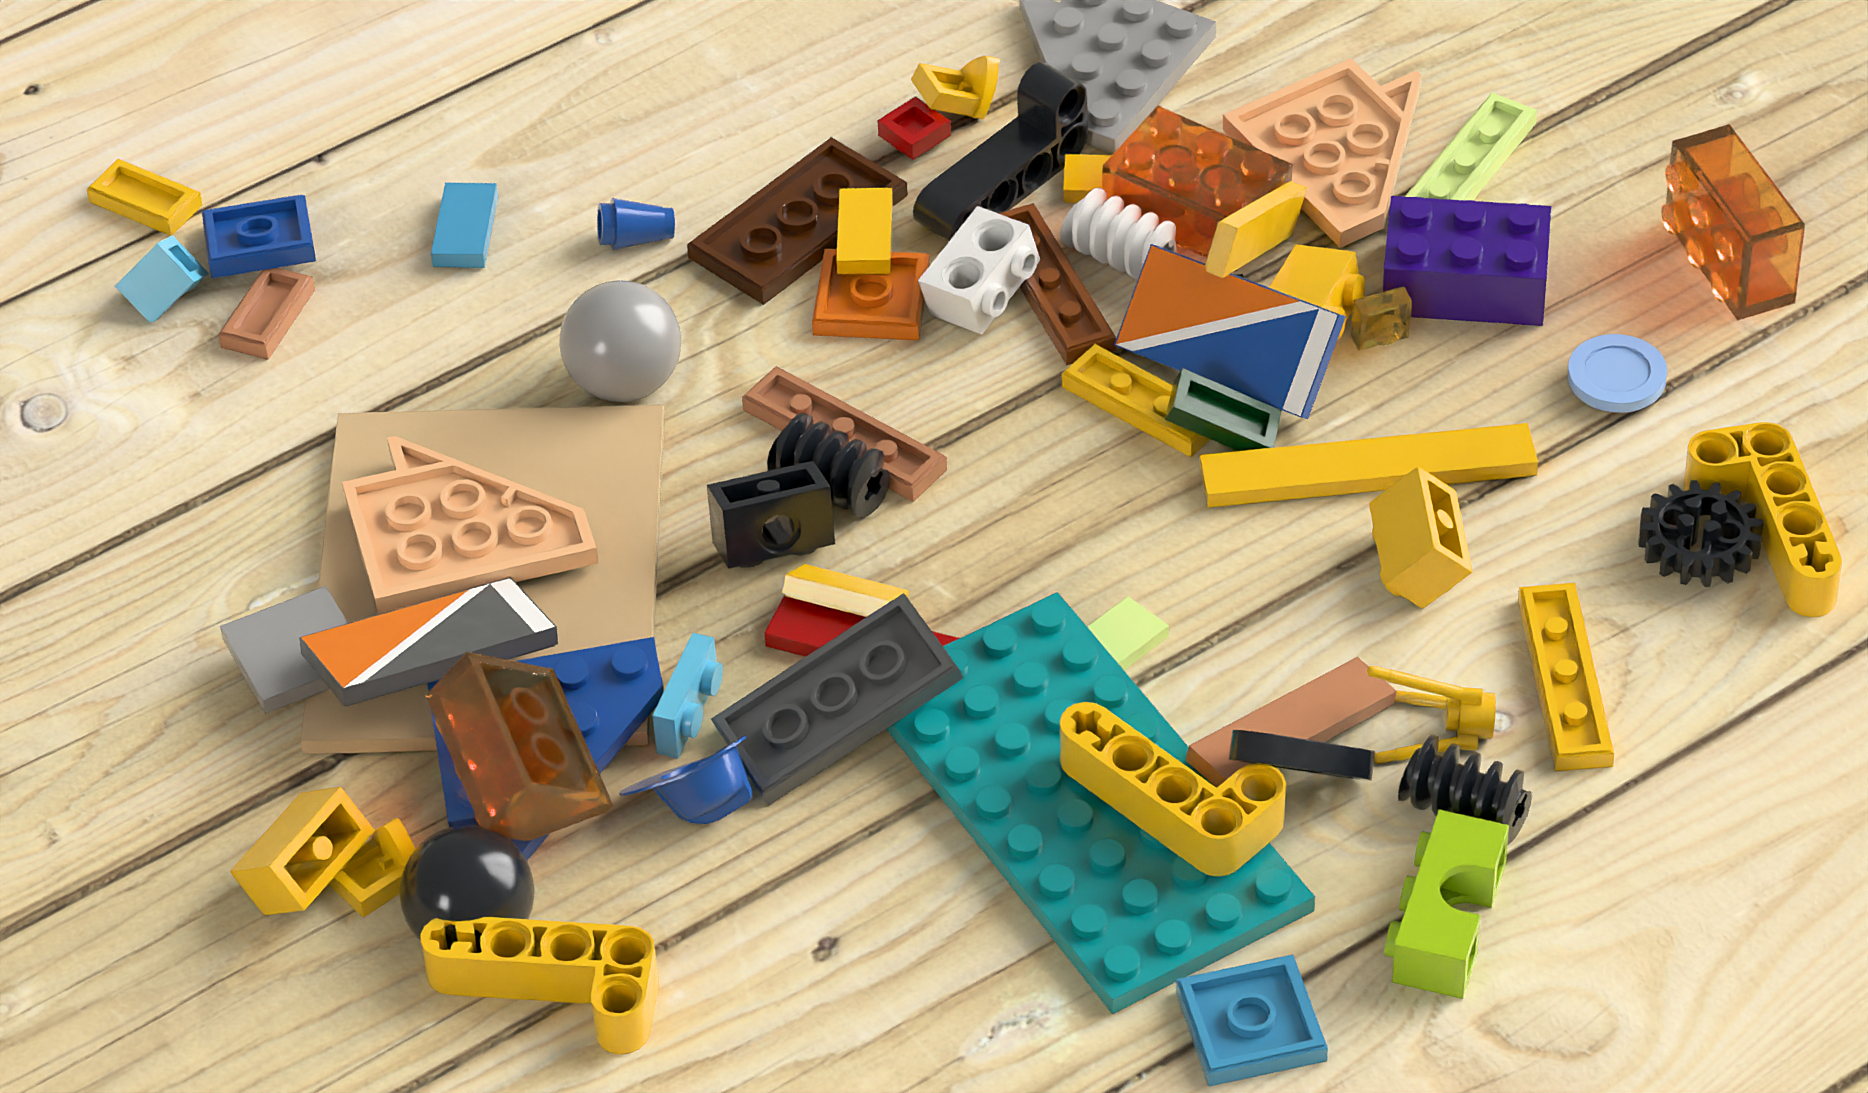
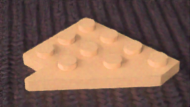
M1350 58L1223 114V131L1279 187L1290 181L1307 187L1301 209L1342 248L1383 229L1385 226L1391 196L1395 188L1420 92L1421 74L1416 70L1380 86Z
M396 436L387 438L389 453L394 467L393 471L342 482L346 504L378 614L509 577L515 582L598 564L597 548L584 509Z

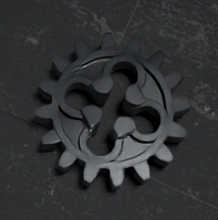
M1691 480L1689 490L1682 491L1674 483L1669 485L1667 498L1654 493L1651 496L1650 507L1642 508L1638 546L1646 548L1644 560L1647 564L1661 561L1659 574L1663 577L1670 575L1674 571L1680 573V584L1687 585L1692 577H1699L1704 587H1710L1712 577L1719 576L1727 584L1733 582L1734 569L1747 574L1751 568V560L1759 559L1763 520L1755 518V504L1740 505L1741 492L1735 490L1727 496L1721 494V485L1717 482H1714L1709 490H1702L1697 480ZM1709 515L1710 520L1705 523L1703 529L1701 550L1691 551V546H1694L1697 542L1700 516Z

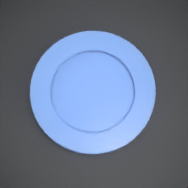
M1607 334L1591 338L1580 344L1573 351L1568 363L1567 377L1571 390L1585 404L1602 411L1624 413L1643 409L1654 403L1662 395L1666 386L1667 365L1662 354L1650 343L1629 335Z

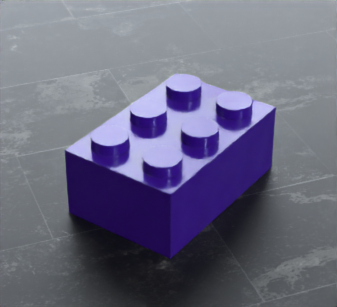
M1391 196L1383 273L1382 316L1543 326L1552 206Z

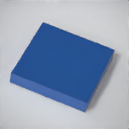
M301 194L204 210L202 212L211 279L316 261L305 195Z

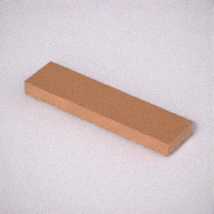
M777 366L742 396V405L745 412L781 431L796 415L804 412L812 416L814 424L819 421L829 424L831 433L836 430L847 433L849 442L859 439L865 442L867 450L874 447L883 451L885 457L883 469L888 470L890 475L888 489L912 502L947 471V457Z
M1356 657L1192 743L1188 747L1186 761L1217 788L1237 770L1251 764L1229 760L1232 730L1255 731L1325 742L1391 707L1394 704L1397 690L1385 680L1370 677L1367 674L1369 666L1359 657Z

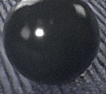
M458 825L434 833L425 839L411 854L401 877L400 903L408 926L421 941L420 934L424 926L435 918L448 921H469L483 917L529 919L534 903V881L526 858L519 848L507 837L483 826ZM453 924L445 927L448 950L451 949L453 942H458L456 928ZM475 930L477 951L481 952L480 937L482 934Z

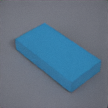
M445 182L431 250L433 267L485 268L498 201L497 183Z

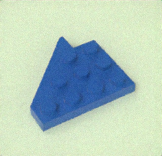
M654 637L489 665L427 683L449 827L477 825L489 828L508 824L511 841L519 848L528 861L658 705L664 689Z

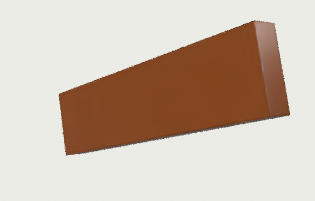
M1032 203L998 213L1026 223L1030 227L1040 261L1031 277L1025 279L1020 285V289L1065 364H1073L1094 344L1110 352L1115 351V334L1035 204Z

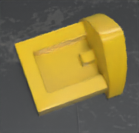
M983 55L968 62L960 70L919 63L910 80L930 109L983 120L987 115L996 90L999 59Z
M394 818L377 828L373 832L371 840L363 844L328 883L363 918L400 894L403 870L409 857L415 850L401 820Z

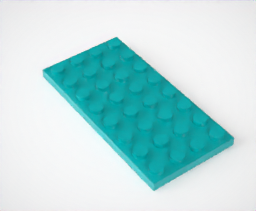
M1058 592L943 646L959 668L963 679L886 729L1112 1015L1175 983L1176 979L1187 977L1314 912L1315 896L1270 843L1235 872L1219 877L1207 875L1196 869L1071 778L1062 769L1060 763L1061 715L1068 707L1076 703L1091 702L1108 709L1208 781L1186 761L1188 745Z

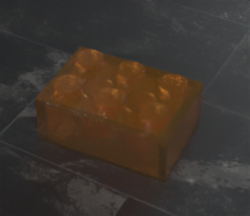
M1157 105L1102 165V189L1107 193V200L1112 196L1120 197L1124 201V209L1128 205L1135 204L1140 207L1142 216L1149 212L1156 214L1159 217V225L1167 220L1173 222L1176 225V245L1208 258L1218 222L1292 181L1293 164Z
M1730 124L1673 140L1670 164L1665 169L1668 186L1666 204L1661 209L1662 220L1668 233L1671 235L1675 234L1686 249L1692 266L1700 268L1708 279L1715 298L1719 302L1726 304L1737 321L1794 304L1796 301L1805 223Z

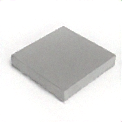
M323 586L221 625L220 628L223 641L264 713L267 714L330 689L301 655L299 637L347 624L348 622L327 587Z

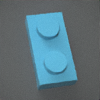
M692 633L652 715L657 754L679 759L688 738H695L699 733L703 720V706L708 696L714 697L718 693L723 676V665L716 661L714 637Z

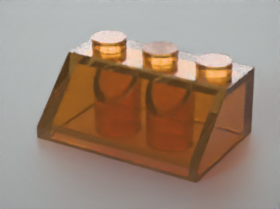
M466 652L425 695L435 717L437 729L442 734L454 762L456 774L462 781L474 809L476 821L481 827L498 832L507 838L530 841L604 814L613 806V802L554 669Z

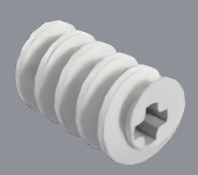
M1094 188L1084 199L1072 206L1060 230V239L1065 246L1075 247L1077 251L1084 255H1092L1100 263H1109L1112 268L1119 272L1126 271L1129 276L1136 280L1139 278L1151 244L1176 253L1178 252L1175 241L1176 225L1173 222L1167 220L1159 225V217L1156 214L1149 212L1142 216L1140 207L1135 204L1128 205L1124 209V201L1120 197L1112 196L1107 200V193L1101 188Z

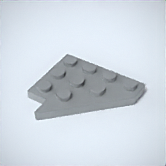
M1019 0V9L1040 62L1050 65L1086 87L1088 106V136L1086 145L1116 155L1216 38L1215 21L1158 0H1061L1060 2L1054 0Z

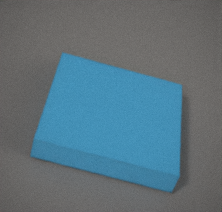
M1293 955L1176 979V995L1208 1087L1327 1061L1328 1047Z

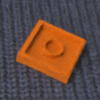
M824 249L812 318V332L814 336L919 340L925 299L918 280L930 266V254L891 252L890 274H837V249Z

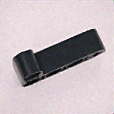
M1044 62L1033 64L1025 72L1018 86V116L927 184L916 198L913 206L914 220L950 241L977 206L995 213L1011 210L1065 167V154L1080 155L1086 144L1088 136L1086 87Z

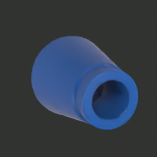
M611 198L610 203L598 204L597 235L599 245H611L612 250L674 238L675 215L673 208H663L662 206L618 198Z

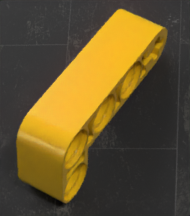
M1759 422L1705 430L1695 434L1690 439L1687 448L1684 491L1689 490L1691 480H1697L1702 490H1709L1714 482L1720 483V493L1726 496L1735 490L1740 491V501L1746 500L1747 504L1754 503L1756 506L1755 518L1763 520L1762 543L1784 599L1790 609L1806 617H1820L1831 612L1837 602L1842 558L1789 431L1775 423Z
M1076 703L1068 707L1061 715L1060 763L1062 769L1071 778L1199 871L1210 876L1229 875L1263 849L1283 829L1286 781L1284 775L1277 768L1263 763L1248 764L1237 770L1216 788L1115 714L1097 703Z
M482 917L469 921H448L435 918L424 926L420 935L427 981L437 992L455 996L592 1004L596 1039L603 1049L615 1054H630L639 1050L647 1043L651 1033L659 980L654 940L644 929L629 925ZM453 924L456 928L458 942H453L451 949L448 950L445 927ZM475 930L482 934L480 937L481 952L477 951Z

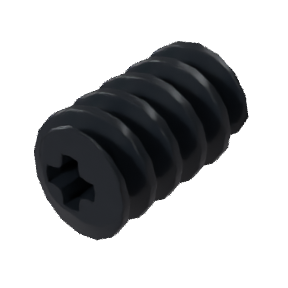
M804 412L796 415L773 442L767 459L768 471L814 461L830 485L833 504L845 510L849 509L853 515L860 518L869 516L879 507L886 497L890 481L888 470L883 469L885 459L883 451L874 447L867 450L865 442L859 439L849 442L847 433L841 430L831 433L829 424L822 421L814 424L812 416Z
M1430 735L1421 748L1414 752L1404 770L1398 790V801H1405L1410 797L1414 808L1426 810L1432 806V812L1435 816H1437L1438 810L1509 825L1507 844L1509 845L1520 832L1531 806L1532 793L1523 789L1524 771L1515 770L1508 781L1504 782L1501 780L1502 762L1494 761L1484 774L1480 772L1482 759L1480 753L1473 752L1464 765L1458 763L1460 745L1452 743L1445 753L1440 756L1437 754L1439 737Z

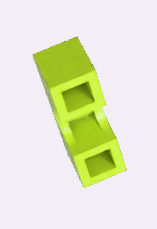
M1438 810L1431 833L1425 831L1420 833L1414 858V866L1420 868L1417 877L1407 875L1405 878L1399 904V910L1405 913L1402 922L1391 921L1385 942L1384 956L1393 958L1392 983L1461 999L1464 998L1478 954L1480 915L1461 911L1452 906L1461 903H1471L1492 908L1506 865L1509 825Z

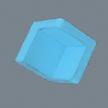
M172 235L157 243L115 287L149 322H154L183 294L194 289L209 273Z

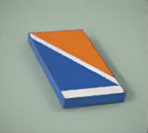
M1151 244L1114 346L1179 371L1184 368L1272 407L1308 419L1346 316L1232 273L1224 278L1206 272L1205 263Z

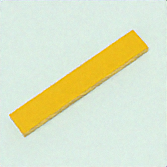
M1528 423L1200 455V472L1207 508L1384 491L1417 466L1445 484L1537 476L1538 459Z

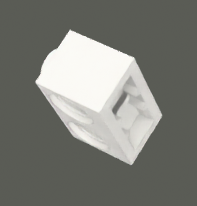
M977 206L918 280L930 315L982 335L995 317L1003 313L1009 299L1024 280L1031 277L1040 261L1029 225Z

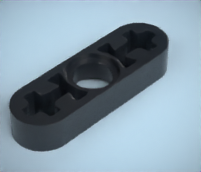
M1232 730L1229 760L1251 764L1263 763L1277 768L1372 781L1375 751L1246 730Z

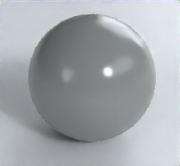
M609 281L588 289L572 303L563 319L560 330V353L569 375L587 393L611 402L635 401L657 391L672 375L681 352L680 326L670 305L654 290L636 282Z

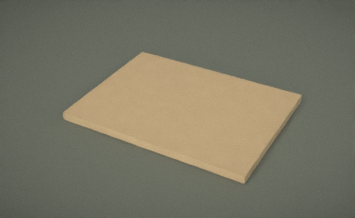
M664 405L338 413L318 588L327 587L348 623L379 615L346 504L342 482L393 471L394 467L389 453L387 438L396 436L584 509L597 548L598 564L516 582L556 625L558 644L554 647L495 664L654 637L665 426ZM427 683L347 707L339 701L330 689L305 698L300 739L303 754L437 751ZM650 715L624 746L649 745Z

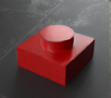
M916 96L877 120L878 136L912 160L951 136L950 120L936 110L930 109L925 102Z

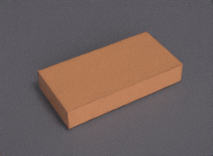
M280 268L262 270L219 332L220 347L269 360L314 293L313 277Z

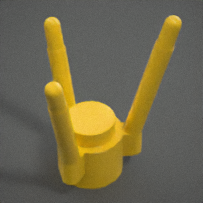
M1369 666L1367 668V674L1370 677L1437 694L1397 690L1394 700L1395 702L1409 703L1411 705L1445 709V730L1456 731V737L1439 740L1437 753L1445 752L1452 743L1460 745V750L1477 751L1478 738H1493L1496 713L1495 693L1483 692L1482 688L1460 687L1378 666ZM1424 743L1378 752L1375 754L1374 761L1377 764L1411 759L1414 752L1421 748Z

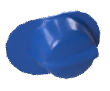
M745 735L711 756L664 771L621 790L619 794L620 796H626L652 788L668 807L685 821L696 824H709L719 821L749 803L752 798V789L736 746L745 740L747 736Z

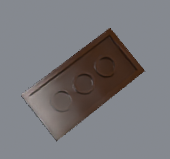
M831 137L687 244L688 258L764 305L823 260L824 249H837L840 189L892 188L893 206H895L908 196L907 182Z

